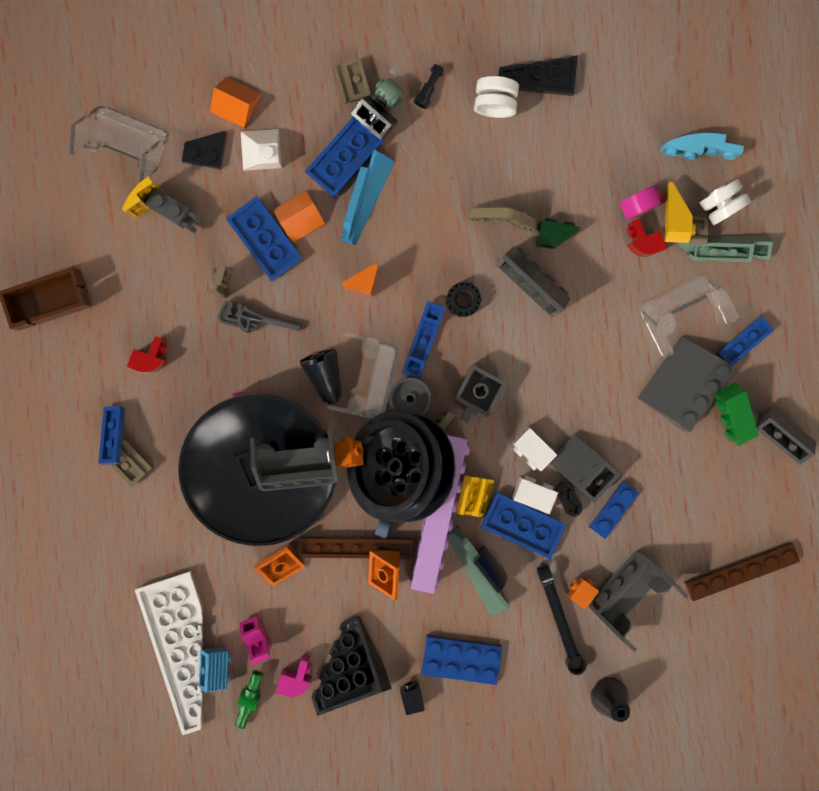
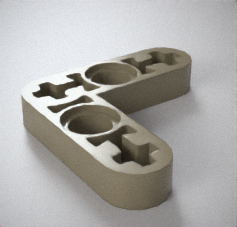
M470 208L468 219L472 221L506 222L531 232H537L540 223L539 220L511 208Z

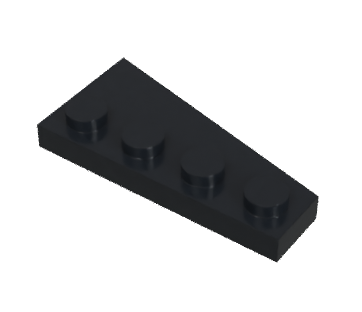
M578 55L565 59L556 58L545 62L536 61L532 64L523 63L499 67L498 76L516 81L519 84V91L573 96Z

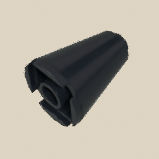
M334 348L319 351V354H311L299 361L300 366L322 400L328 402V404L339 401V397L342 396L338 357Z
M606 677L599 680L591 691V701L594 708L602 715L617 722L626 721L630 716L629 693L626 686L615 678Z

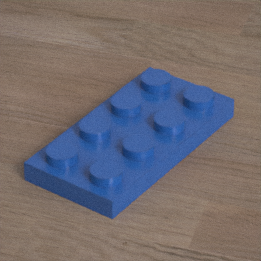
M353 116L305 170V173L330 196L335 198L360 170V167L369 160L373 150L377 151L385 141L384 139L380 140Z
M257 196L226 218L272 282L303 260Z
M496 492L481 524V528L548 559H551L566 527V524Z
M426 635L421 675L497 685L502 646Z

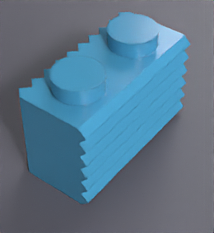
M223 646L201 649L199 688L206 693L226 690L227 683L230 682L228 663L231 662V654L229 650Z

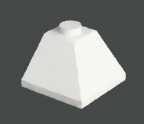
M279 129L241 132L244 171L282 168Z

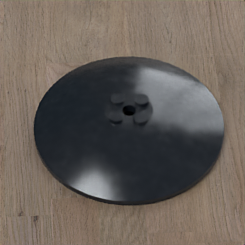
M246 394L222 401L210 408L195 422L181 448L178 465L179 483L189 509L207 529L234 543L249 546H268L297 537L310 528L326 510L333 495L336 482L329 485L283 490H260L251 468L250 438H255L257 446L269 444L276 452L314 448V443L320 438H328V434L318 420L306 409L279 396Z

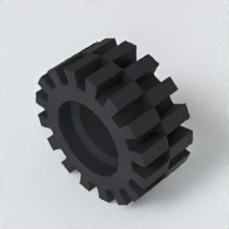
M459 282L453 285L446 297L449 311L458 317L473 315L480 307L481 293L472 283ZM465 292L470 295V305L461 307L457 304L456 297L459 293Z

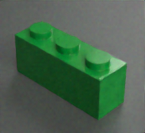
M733 383L716 392L715 397L717 401L715 404L721 413L720 420L725 426L726 431L724 433L726 438L740 446L759 436L746 390L737 383Z

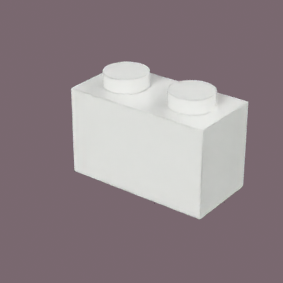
M528 427L512 442L515 446L513 448L514 452L520 457L524 455L528 459L526 463L534 471L536 469L542 471L557 456Z
M525 476V479L519 477L512 499L550 514L558 492L553 490L554 486L547 483L539 485L536 483V479Z

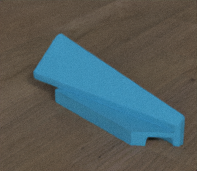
M373 150L369 168L360 167L343 225L342 242L356 245L395 163L393 159L376 150Z

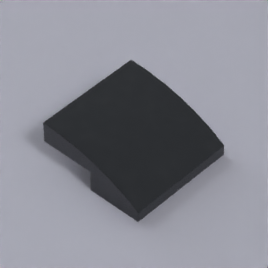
M483 545L478 549L479 554L473 558V562L495 591L499 593L506 584L507 574Z

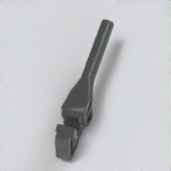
M230 301L224 302L218 314V319L221 323L239 327L248 334L250 330L257 331L258 325L256 324L261 322L300 331L302 326L300 323L263 315L242 304H238V312L235 315L237 319L229 318V315L233 316L232 309L234 308V303Z

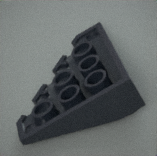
M360 616L341 623L339 630L342 632L338 641L335 640L329 653L332 656L328 665H324L319 677L321 684L319 689L314 690L312 695L317 716L392 689L386 669Z

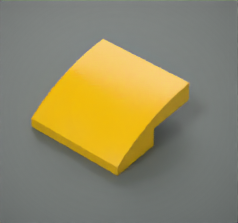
M147 176L129 194L122 207L123 211L135 219L139 218L150 210L145 203L154 188L160 192H163L162 189Z
M465 475L456 513L485 517L494 480Z

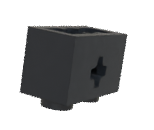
M370 96L362 98L351 113L352 116L380 140L387 137L398 123L396 118Z

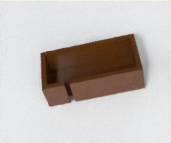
M72 267L1 290L0 301L9 328L20 331L36 326V323L42 324L93 307L88 291L83 289L86 285L81 270Z

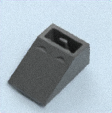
M575 434L556 452L557 456L550 462L558 472L593 503L620 476L607 461Z

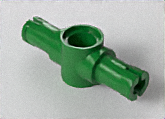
M252 671L248 685L240 693L237 702L239 713L235 726L239 729L246 728L250 714L257 708L261 696L259 693V686L263 676L261 671Z

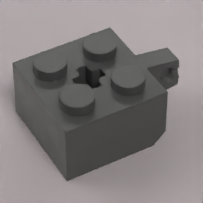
M471 365L453 398L462 403L461 408L464 409V412L460 419L468 423L471 415L476 416L478 412L489 417L507 383L477 366ZM482 386L484 394H479L477 396V391L475 390V388H480Z

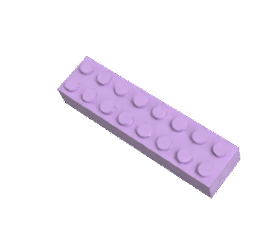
M447 434L455 454L456 471L454 483L444 504L435 513L423 520L410 579V589L434 594L435 588H439L440 573L438 572L439 569L443 570L445 561L443 550L447 551L449 539L447 532L452 530L453 520L451 514L456 512L458 502L455 496L456 493H460L462 485L459 478L460 474H464L466 463L463 460L470 450V444L467 443L468 439Z

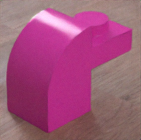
M652 186L634 194L619 204L626 219L629 220L665 204L663 193L659 190L658 186Z
M256 615L239 623L241 638L248 646L250 663L255 665L271 658L269 650L272 648L271 642L258 616Z
M302 655L298 672L282 670L276 694L296 697L308 689L312 676H308L312 665L308 663L310 656Z

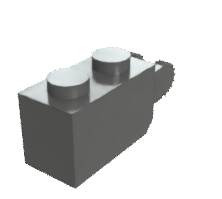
M155 188L145 203L151 210L193 233L197 229L187 224L188 219L191 217L196 222L201 223L203 221L202 218L195 215L189 208Z

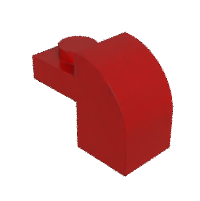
M639 218L627 224V233L630 238H633V242L627 246L635 255L649 257L667 249L661 231L646 236Z
M155 336L149 353L133 349L127 367L147 373L162 369L168 361L161 358V355H164L167 350V340Z

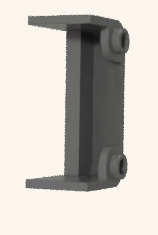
M328 430V438L318 439L314 443V448L276 452L269 444L257 446L255 438H250L251 468L258 488L262 491L329 485L338 480L332 430Z
M635 553L599 589L598 594L592 600L589 607L622 642L635 652L637 649L625 638L631 630V622L626 617L628 612L650 589L658 594H664L673 587L683 597L687 598L688 595L644 554Z

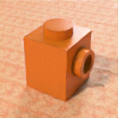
M353 437L341 438V442L334 443L336 467L349 468L364 465L361 441L353 440Z
M579 576L578 579H574L570 584L571 589L567 595L586 610L599 590L595 587L596 583L590 578L586 577L584 579Z

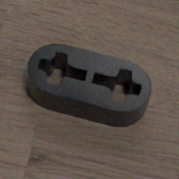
M560 482L556 486V492H558L557 496L564 511L572 517L580 515L582 504L574 487L568 482ZM562 486L569 488V490L567 491L569 495L568 498L564 493H560V491L563 490ZM570 500L574 505L578 506L575 508V512L568 510L571 507Z

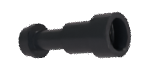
M437 64L431 67L430 71L432 73L428 82L424 83L420 93L416 95L413 101L415 105L422 109L428 108L431 102L430 97L435 89L434 85L438 77L443 75L444 69Z

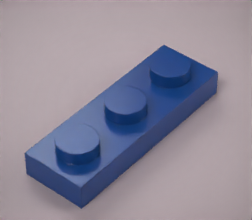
M759 316L716 354L719 358L733 366L774 330L762 316Z
M104 407L98 462L101 465L120 464L125 407Z
M622 481L592 521L589 528L606 539L639 493Z

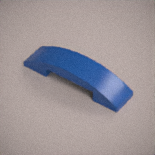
M427 301L402 374L420 380L446 307Z

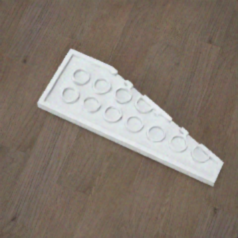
M188 571L135 589L182 735L201 730L203 690L199 688L200 650L203 649V605L192 571Z

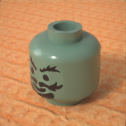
M381 79L376 84L375 97L385 108L394 109L402 102L403 90L393 79Z

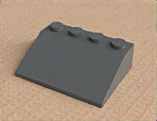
M513 246L496 266L551 317L562 313L570 301V298L567 296L569 293L561 286L558 288L553 283L554 279L546 273L544 275L539 270L540 266L532 260L530 262L525 257L526 253L518 247L516 249Z
M682 336L641 392L638 399L681 430L691 432L715 399V393L723 388L735 371V368Z

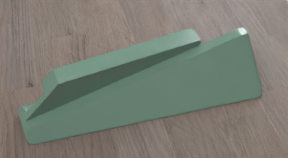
M767 234L707 236V244L677 243L692 261L752 262V257L770 260L773 240Z
M457 526L447 534L448 539L488 613L495 615L509 609L510 606L502 594L495 591L474 564L473 558L479 552L461 528Z

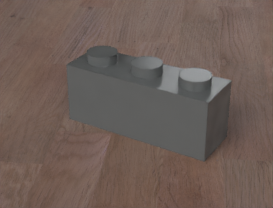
M773 405L758 416L757 430L799 465L815 455L816 441Z

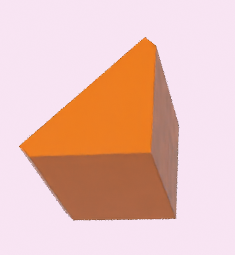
M225 77L214 87L210 112L245 129L261 93Z
M306 191L273 209L292 243L325 225Z
M372 264L342 282L345 290L372 297L379 272L377 264Z
M291 542L262 558L254 565V569L272 586L277 585L305 568L301 558H298V553Z
M371 550L368 583L394 601L397 600L400 551Z

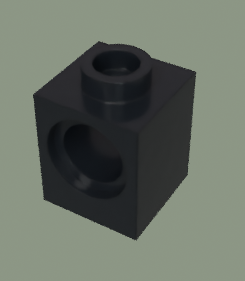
M407 682L400 687L406 716L425 711L419 682Z

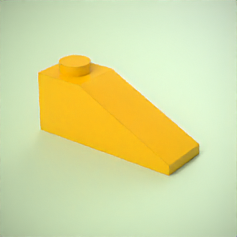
M669 182L666 190L665 242L689 243L691 235H695L696 224H693V215L675 184Z

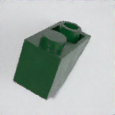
M546 218L545 221L542 220L539 223L535 246L555 249L579 232L580 227L575 226L573 222L561 224L556 223L555 219Z

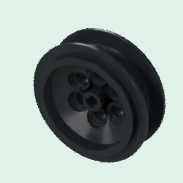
M391 411L373 417L356 434L354 440L361 441L364 465L347 468L349 487L356 502L367 514L385 522H414L431 516L444 504L454 483L456 462L452 444L447 434L437 423L421 415Z

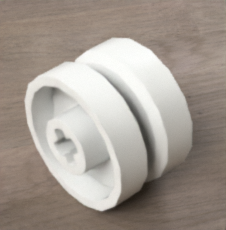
M487 76L477 80L476 93L478 96L475 98L474 111L480 115L494 118L514 116L517 109L515 98L518 96L519 84L506 77Z
M738 178L728 185L724 184L710 193L709 197L699 202L704 211H708L715 206L718 208L708 216L713 225L752 202L747 193H743L736 198L733 197L743 187Z

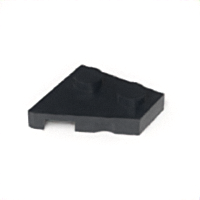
M226 131L185 142L182 162L221 170L227 138Z

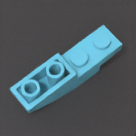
M697 133L666 142L660 148V152H665L667 156H684L687 160H695L703 153L707 156L720 155L724 159L734 160L743 154L744 146L726 143L725 134Z

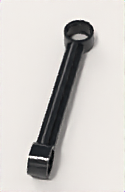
M548 564L537 567L539 579L543 585L567 654L565 664L570 673L580 675L586 670L587 664L583 656L577 651L554 585L553 576ZM575 658L582 660V665L578 669L570 668V662Z

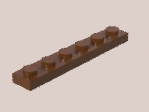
M298 538V558H369L371 550L400 551V559H413V538Z
M788 543L686 581L685 585L690 599L696 601L796 564L800 560L794 544Z

